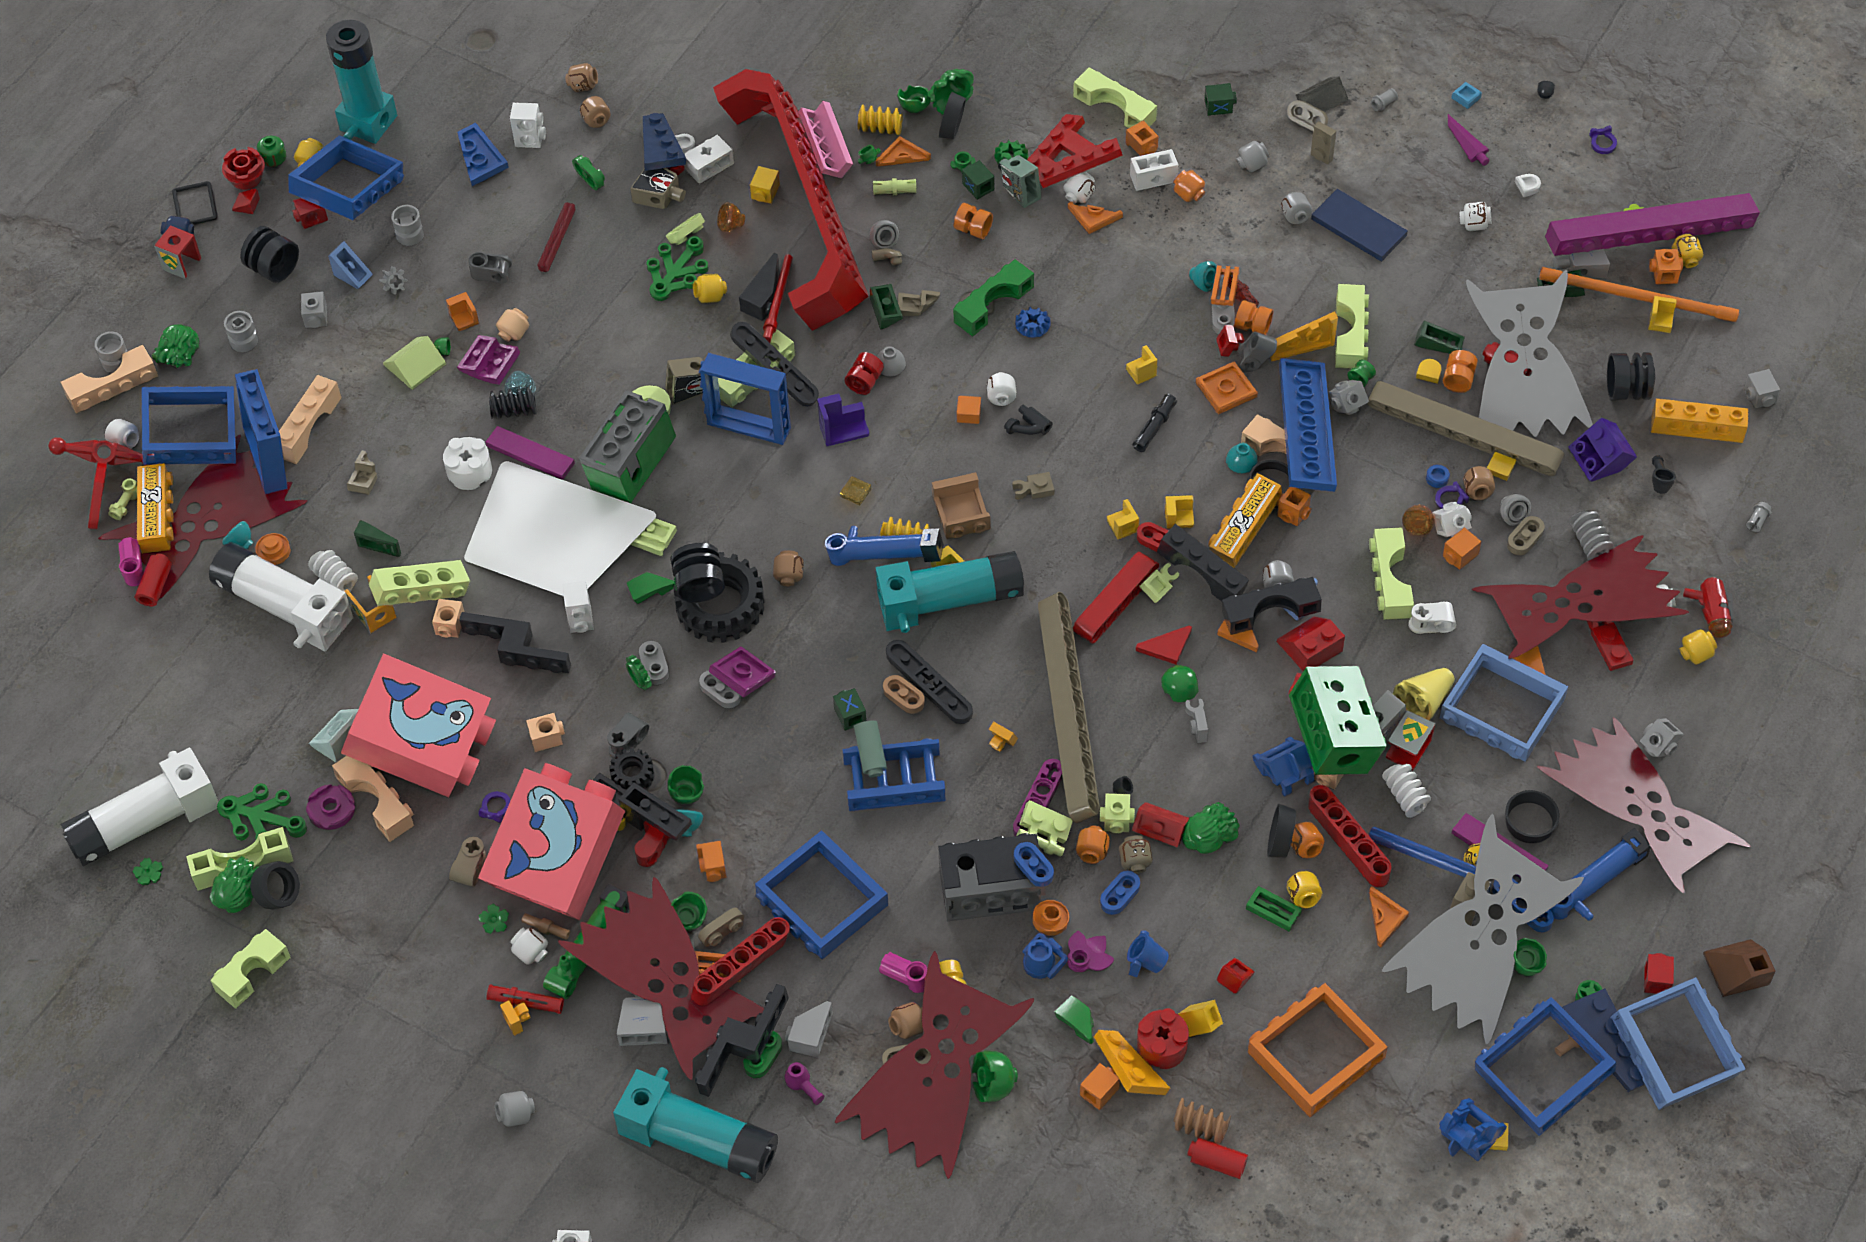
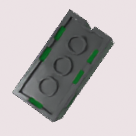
M628 390L625 391L579 457L593 491L632 503L676 438L665 404L650 398L648 401H644L642 395Z

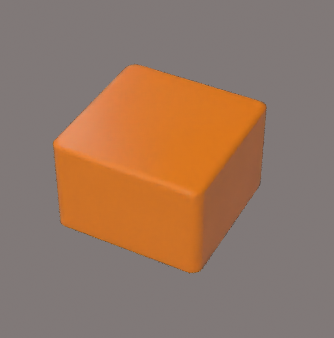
M958 396L957 422L979 424L981 397Z

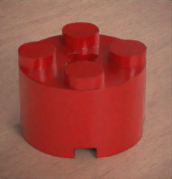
M1170 1008L1156 1010L1147 1014L1138 1025V1054L1151 1067L1153 1065L1160 1067V1069H1170L1177 1066L1183 1061L1188 1048L1189 1030L1186 1022Z

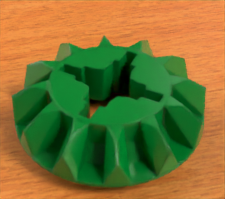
M1008 139L1006 143L1000 142L999 147L995 148L994 158L998 164L1003 159L1009 160L1012 158L1010 153H1008L1010 150L1014 153L1013 157L1020 155L1024 159H1028V149L1025 148V144H1019L1018 140L1010 142Z
M634 655L627 657L625 665L633 682L643 690L650 688L651 678L644 665Z

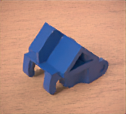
M1288 737L1282 744L1262 754L1256 753L1252 756L1261 774L1270 777L1276 786L1281 785L1284 797L1292 793L1293 783L1305 778L1306 785L1314 782V772L1311 769L1313 766L1304 742Z
M1470 1098L1462 1100L1452 1115L1446 1113L1443 1120L1439 1123L1442 1135L1451 1141L1448 1146L1450 1155L1453 1157L1462 1149L1476 1161L1482 1158L1507 1128L1504 1123H1498L1475 1106L1474 1101ZM1468 1114L1482 1124L1474 1129L1466 1121Z

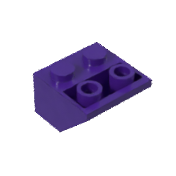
M1600 418L1568 446L1591 482L1621 472L1637 458L1617 424L1604 418Z

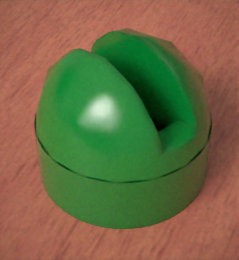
M449 337L435 340L434 346L441 355H450L451 343Z

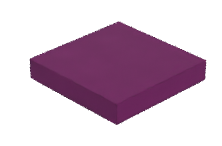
M742 646L713 663L709 668V672L742 697L747 696L775 678L776 674L775 670Z

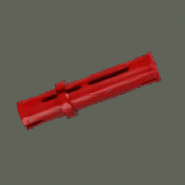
M490 984L487 990V1000L503 1003L510 1001L513 1007L525 1003L528 1008L561 1014L564 1006V998L518 990V987L510 989ZM503 994L522 997V999L505 997ZM529 999L544 1001V1002H547L548 1004H541V1003L531 1002V1001H529Z

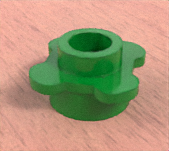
M873 145L863 147L858 152L860 156L858 163L866 162V164H871L876 161V155L881 152L880 148L875 149Z
M962 151L955 155L954 161H951L950 166L962 172V169L975 163L976 160L968 152Z

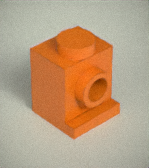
M1144 120L1126 129V145L1131 146L1140 156L1156 152L1159 136Z
M721 841L697 844L701 873L706 872L707 881L716 882L727 878Z

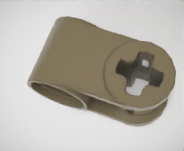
M469 837L464 840L450 870L449 879L451 881L475 887L487 858L484 844L480 838Z

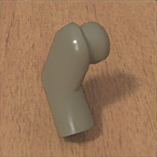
M890 248L872 250L873 261L890 259L893 266L902 264V254L900 251Z

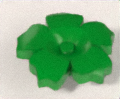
M144 858L140 862L141 867H134L132 871L138 879V884L149 885L151 881L157 883L160 880V872L163 870L161 862L154 861L152 863L150 858Z
M493 903L488 905V912L484 910L479 914V921L484 923L485 933L491 934L494 928L496 932L505 931L507 925L503 921H507L509 915L506 909L499 911L500 907Z

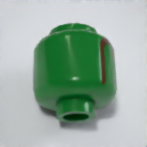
M270 135L262 138L257 144V151L263 158L265 166L277 167L286 160V149L281 138Z

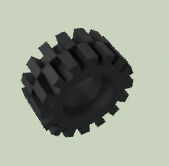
M630 748V752H626V749H623L622 755L616 753L615 759L612 758L610 761L611 780L627 790L633 783H636L646 790L645 785L647 787L652 785L651 781H654L651 757L649 758L646 752L643 754L641 749H638L637 752L634 751V748ZM638 766L641 768V772L634 777L623 775V770L627 767Z

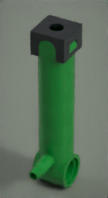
M608 884L599 897V905L586 923L606 929L604 907L607 906L627 913L629 911L627 893ZM582 930L573 943L584 944ZM567 951L565 955L560 956L558 965L553 966L547 973L543 988L564 999H568L573 994L578 978L587 967V964Z

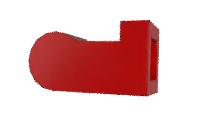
M645 821V835L643 839L635 844L634 849L638 864L642 867H650L657 862L670 837Z

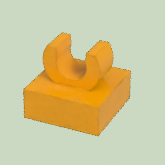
M993 721L989 731L994 737L989 745L999 752L1002 751L1005 743L1014 746L1018 740L1017 736Z
M510 1001L501 1004L503 1017L513 1035L515 1036L523 1032L521 1022L531 1018L525 1003H521L513 1008Z

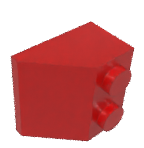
M1314 616L1279 637L1276 642L1299 668L1304 671L1306 667H1318L1343 652L1345 635L1330 619Z

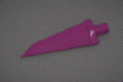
M1448 114V127L1463 148L1468 159L1471 162L1478 160L1483 166L1487 165L1489 159L1485 154L1489 152V149Z

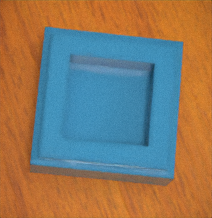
M1465 82L1452 93L1451 98L1468 109L1481 98L1482 92Z

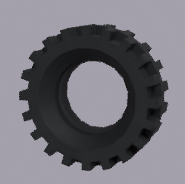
M719 552L720 569H722L725 586L736 589L741 595L740 604L729 613L720 615L710 614L702 610L698 602L682 601L677 597L674 586V600L680 624L684 622L685 630L688 633L694 630L695 638L700 639L704 635L707 636V642L713 643L714 638H721V643L727 642L726 637L733 636L737 640L740 638V632L744 631L746 634L751 632V623L757 625L760 622L759 614L763 615V603H765L761 576L758 577L755 566L750 568L747 559L740 562L738 561V555L733 553L730 558H727L724 552Z

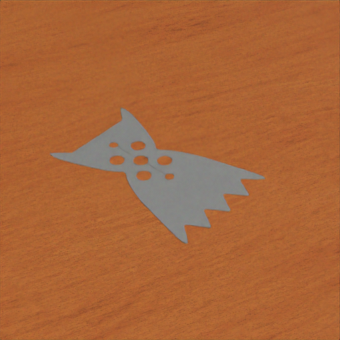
M1567 270L1560 275L1553 285L1483 292L1470 280H1466L1469 294L1491 332L1501 341L1491 360L1485 378L1479 413L1480 419L1512 431L1518 422H1521L1534 437H1537L1546 419H1549L1563 435L1574 416L1588 428L1593 425L1569 366L1558 349L1547 338L1555 325L1565 295L1568 279ZM1523 304L1525 309L1517 311L1516 306ZM1533 317H1541L1544 320V326L1541 329H1534L1530 326V320ZM1506 319L1512 320L1515 328L1510 332L1503 331L1500 327L1502 321ZM1520 334H1528L1531 337V343L1527 346L1519 345L1517 337ZM1537 348L1546 349L1548 352L1547 358L1537 360L1533 355L1534 350ZM1509 350L1518 353V360L1514 363H1508L1504 359V354ZM1525 369H1531L1532 374L1530 376L1524 375Z
M1491 814L1486 822L1480 843L1474 878V898L1454 906L1433 920L1391 958L1383 967L1382 972L1407 967V993L1430 984L1432 986V1010L1435 1011L1456 1002L1457 1028L1460 1029L1481 1019L1484 1040L1488 1044L1496 1028L1513 974L1515 963L1513 955L1517 949V926L1534 920L1561 902L1582 883L1584 877L1567 881L1556 879L1500 840L1496 833L1494 815ZM1518 874L1521 876L1519 884H1515L1512 881L1513 875ZM1495 879L1499 882L1500 890L1497 894L1491 895L1486 892L1485 883L1487 880ZM1515 898H1522L1526 901L1527 909L1525 912L1516 913L1512 909V901ZM1493 904H1498L1503 908V916L1498 920L1491 919L1488 914V909ZM1470 910L1476 911L1480 916V921L1476 926H1470L1465 922V914ZM1496 929L1503 930L1507 935V940L1502 945H1497L1492 941L1491 935ZM1472 940H1478V949L1474 950L1470 947Z

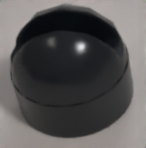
M1551 81L1539 82L1537 88L1538 95L1543 99L1552 97L1555 84Z
M1127 776L1116 779L1113 782L1112 789L1114 794H1132V781Z

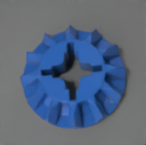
M1029 307L1028 310H1021L1020 314L1016 315L1015 326L1020 334L1034 338L1044 335L1049 330L1051 322L1047 311L1042 312L1040 308L1035 310ZM1029 319H1037V324L1034 322L1029 323Z

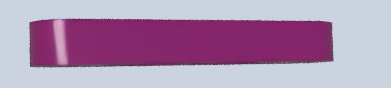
M1048 759L1043 763L1014 821V836L1017 835L1020 828H1024L1019 824L1025 805L1029 800L1043 807H1049L1063 778L1061 761ZM1053 768H1056L1057 772L1054 771L1051 776V780H1049V771H1051ZM1040 786H1046L1050 789V792L1042 795L1036 790Z

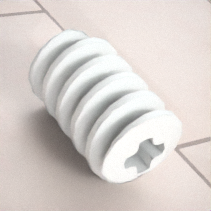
M319 551L311 556L309 560V569L319 579L342 591L348 589L351 592L358 576L354 572L352 573V569L347 567L346 563L341 561V558L336 556L334 551Z
M1397 764L1386 769L1382 778L1386 781L1387 786L1391 788L1392 794L1396 796V801L1401 804L1400 807L1405 811V815L1408 818H1412L1426 808L1427 804L1431 801L1430 795H1424L1427 790L1424 787H1420L1422 782L1416 779L1417 774L1410 772L1412 770L1410 764Z

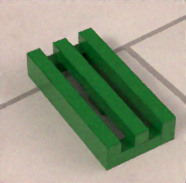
M1260 886L1256 888L1246 904V910L1290 932L1292 925L1295 924L1297 917L1302 912V908ZM1258 896H1260V897H1262V898L1268 900L1269 902H1271V903H1273V904H1269V903H1267V902H1265V901L1259 899ZM1277 906H1279V907H1281V908H1283V909H1285V910L1291 912V913H1292V916H1291L1290 914H1288V913H1286V912L1280 910Z

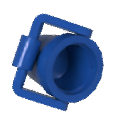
M1142 930L1127 952V959L1131 962L1128 974L1130 976L1138 977L1141 967L1158 973L1167 963L1168 952L1157 944L1147 931Z
M1038 933L1023 950L1025 954L1023 967L1025 972L1032 978L1042 979L1048 977L1052 979L1068 961V957L1062 951V947L1052 937L1048 938L1042 933ZM1054 954L1058 955L1061 958V960L1057 964L1055 961Z

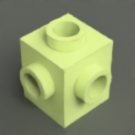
M1106 793L1105 807H1100V822H1105L1104 831L1112 833L1129 832V823H1134L1135 808H1130V794Z

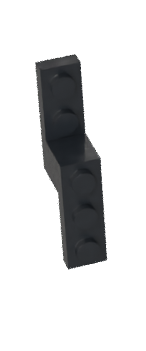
M466 612L461 613L459 621L462 632L472 636L483 635L493 639L501 638L497 649L500 663L508 666H525L533 670L544 669L554 673H569L571 668L569 653L529 647L533 636L530 622Z
M600 772L593 779V781L616 790L612 801L625 810L623 818H626V822L640 831L644 829V822L646 821L677 842L692 825L690 818L636 783H633L626 790Z
M776 984L773 991L767 994L765 1008L762 1013L757 1015L755 1026L728 1017L725 1024L719 1027L716 1036L717 1040L714 1046H711L707 1052L706 1063L703 1069L700 1068L696 1074L695 1083L700 1094L707 1097L710 1096L730 1054L758 1063L789 999L785 986Z

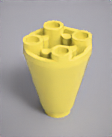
M1447 668L1436 669L1403 680L1395 686L1393 695L1406 705V711L1408 710L1430 720L1452 688L1455 678L1453 673Z

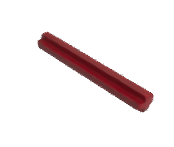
M566 202L563 205L537 264L538 270L541 272H548L576 210L573 203Z

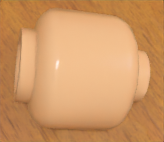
M513 308V310L507 309L496 323V327L500 331L498 335L507 342L510 340H520L529 328L528 316L517 308Z

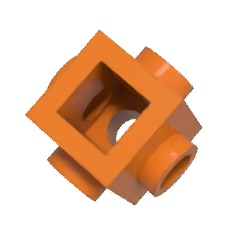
M1677 249L1655 250L1654 257L1649 262L1650 272L1654 273L1655 284H1678L1680 272L1683 270V259L1679 258Z
M1289 487L1277 501V516L1286 523L1298 526L1311 513V495L1299 488Z

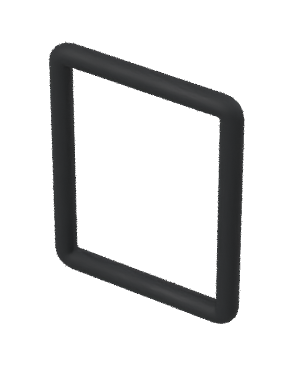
M205 181L174 188L172 194L176 216L181 217L177 192L207 186L213 216L192 220L191 224L216 220L217 211L211 183Z

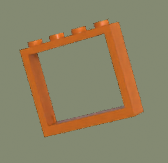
M1324 983L1319 988H1312L1301 1002H1294L1283 1016L1273 1018L1265 1030L1255 1032L1249 1039L1248 1053L1295 1103L1311 1117L1385 1059L1388 1046ZM1321 1001H1324L1369 1049L1310 1095L1264 1046Z

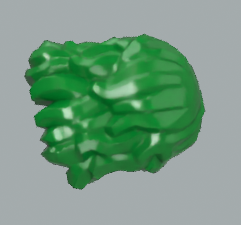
M965 69L947 70L929 90L930 101L933 102V108L936 107V110L943 115L951 92L966 98L967 102L973 94L972 84L974 76L972 72Z
M182 324L167 327L163 330L158 347L154 349L155 352L152 354V359L157 363L166 362L168 365L172 364L176 368L181 367L183 364L187 367L192 364L191 355L194 356L197 349H199L198 334L191 327Z
M1220 802L1203 807L1201 812H1196L1193 816L1189 817L1182 835L1184 846L1187 849L1197 850L1202 854H1209L1220 849L1223 842L1228 843L1236 840L1239 835L1238 829L1240 825L1237 818L1234 817L1235 813L1228 812L1229 808L1224 807V804Z
M243 856L237 860L230 858L224 871L220 872L213 880L209 897L211 903L219 909H226L228 913H237L248 907L252 902V898H254L250 888L251 878L259 866L253 869L254 862H249Z

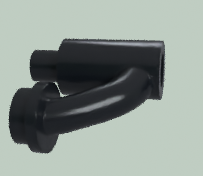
M1023 404L1019 407L1018 412L1023 415L1022 419L1031 426L1020 425V421L1014 418H1010L1004 425V429H1006L1008 434L1016 432L1026 435L1039 433L1045 435L1052 428L1053 422L1035 408H1028Z

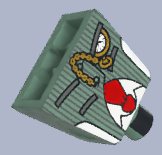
M1020 155L1009 160L1003 159L1000 161L998 169L1002 171L1003 186L1023 208L1041 199L1037 166Z

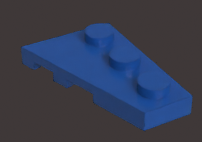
M476 123L457 132L471 186L509 168L508 162Z

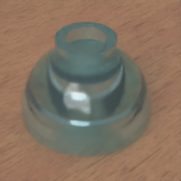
M515 371L505 382V393L507 395L508 389H511L513 394L516 395L517 388H520L522 393L525 394L526 387H529L531 392L534 393L536 384L529 374Z

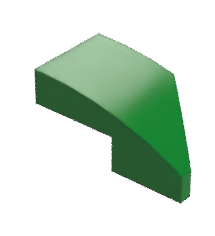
M648 572L626 582L632 598L637 604L656 593L663 596L673 590L675 586L673 580Z
M1071 995L1054 1011L1057 1019L1072 1027L1078 1037L1092 1044L1094 1042L1092 1036L1094 1021L1091 1016V1010Z

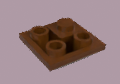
M1751 939L1703 952L1722 997L1770 985L1775 974V968L1766 949Z

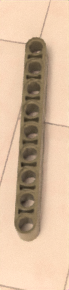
M1382 381L1376 382L1368 398L1369 402L1367 404L1377 411L1492 455L1495 452L1516 459V464L1548 476H1555L1564 457V452L1557 447Z

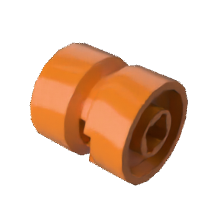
M962 203L954 219V229L964 233L970 231V235L983 240L988 235L992 226L993 213L983 209L977 211L975 206Z
M1243 300L1239 306L1234 327L1244 331L1251 329L1252 333L1258 332L1266 335L1273 319L1274 310L1264 306L1257 308L1255 303Z
M1456 350L1449 355L1443 377V384L1448 390L1464 393L1471 389L1478 362L1473 353L1465 350Z

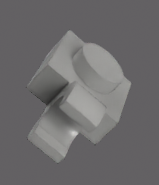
M1198 699V707L1196 708L1191 707L1189 700H1186L1185 711L1194 718V720H1190L1191 734H1196L1197 743L1207 742L1208 728L1203 709V700Z

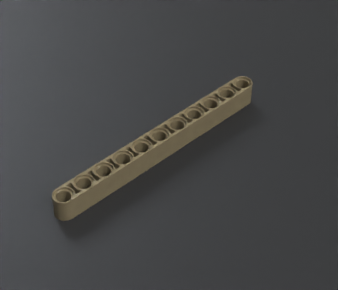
M1059 591L1039 601L1038 610L1067 809L1070 818L1078 824L1099 814L1100 805L1070 607L1066 596Z

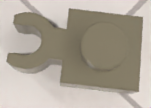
M1050 472L1027 476V482L1022 480L1012 482L1013 490L1021 489L1020 491H1015V499H1023L1028 494H1031L1032 499L1052 496L1055 493Z

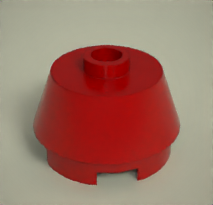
M247 147L248 150L242 149L238 151L234 148L223 158L222 173L224 177L234 187L241 190L252 189L262 180L265 163L259 152L251 147Z

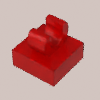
M1225 325L1216 338L1220 355L1229 357L1233 350H1238L1239 343L1245 342L1243 334L1235 333L1232 325Z

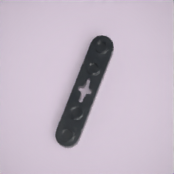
M737 322L734 324L730 332L731 340L758 366L786 373L787 393L800 405L805 407L814 405L819 397L817 387L747 322ZM777 360L779 362L778 367L772 368L770 366L771 361L775 362Z
M902 640L889 642L886 646L887 660L950 720L956 724H965L972 719L973 708L971 703L917 652ZM925 679L929 681L933 679V685L930 683L925 685Z

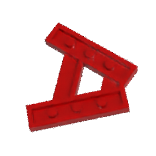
M1066 114L1027 161L1038 167L1039 180L1042 188H1045L1123 156L1117 138L1106 140L1096 146L1077 134L1085 123L1083 116ZM1062 150L1071 155L1063 158L1061 161H1054Z

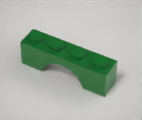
M1016 259L1004 265L995 276L989 277L985 284L973 290L970 296L955 305L953 308L954 323L973 337L988 325V310L986 307L993 300L1002 297L1020 299L1034 287V273Z

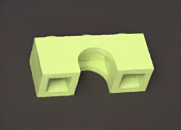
M265 929L260 934L255 935L250 944L242 951L237 952L224 968L216 971L210 981L215 992L236 1009L254 992L250 981L246 978L252 969L265 968L273 974L291 957L286 945Z

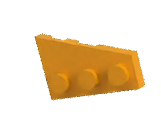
M1334 311L1275 338L1277 348L1270 357L1271 362L1334 346L1338 322L1336 312Z

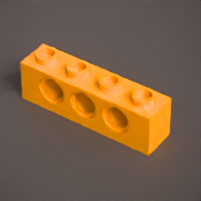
M1656 398L1652 412L1651 433L1743 443L1748 428V408Z

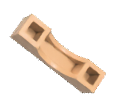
M141 345L122 354L121 365L114 373L101 378H92L79 373L61 381V385L75 413H78L144 382H148L158 377L152 359L144 346Z
M317 375L279 430L284 460L297 465L308 448L309 435L317 418L323 413L331 414L341 400L336 381Z
M1257 414L1243 430L1241 443L1251 446L1258 456L1269 452L1287 454L1285 430L1275 425L1271 420Z
M345 756L332 765L338 781L351 793L369 792L379 799L378 806L373 812L376 826L389 842L414 826L411 818L414 814L411 808L406 803L402 805L396 790L393 787L388 788L386 786L384 776L379 771L375 773L372 769L373 766L349 756Z

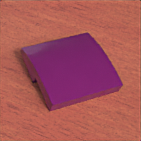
M478 335L457 368L471 377L500 385L521 352L517 346L499 344L495 337Z

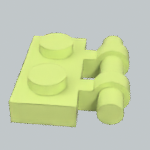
M1029 800L1025 805L1019 824L1028 828V830L1019 829L1016 836L1022 833L1042 834L1048 838L1046 840L1037 836L1039 848L1044 849V852L1049 855L1055 854L1061 857L1065 848L1057 845L1056 841L1062 844L1067 841L1073 820Z

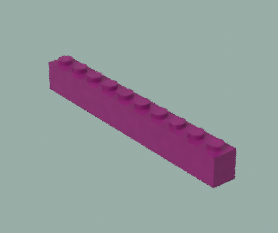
M1750 193L1551 221L1545 238L1554 256L1569 255L1592 250L1670 240L1683 234L1695 236L1742 228L1747 229L1754 227L1760 211Z

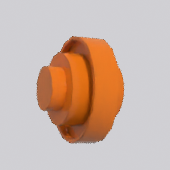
M271 533L261 537L255 547L256 554L274 565L284 562L291 552L287 538L278 533Z
M1045 900L1040 902L1033 911V925L1040 933L1048 936L1061 934L1068 926L1069 912L1061 902Z

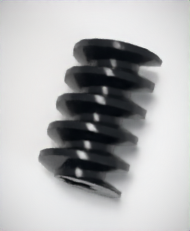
M526 387L525 394L522 393L520 388H517L516 395L513 394L511 389H508L507 396L504 395L502 390H499L498 397L495 396L493 391H490L489 406L491 419H493L494 413L498 419H501L503 412L507 418H510L512 411L516 417H519L521 410L525 416H528L530 409L534 415H537L535 393H532L529 387Z

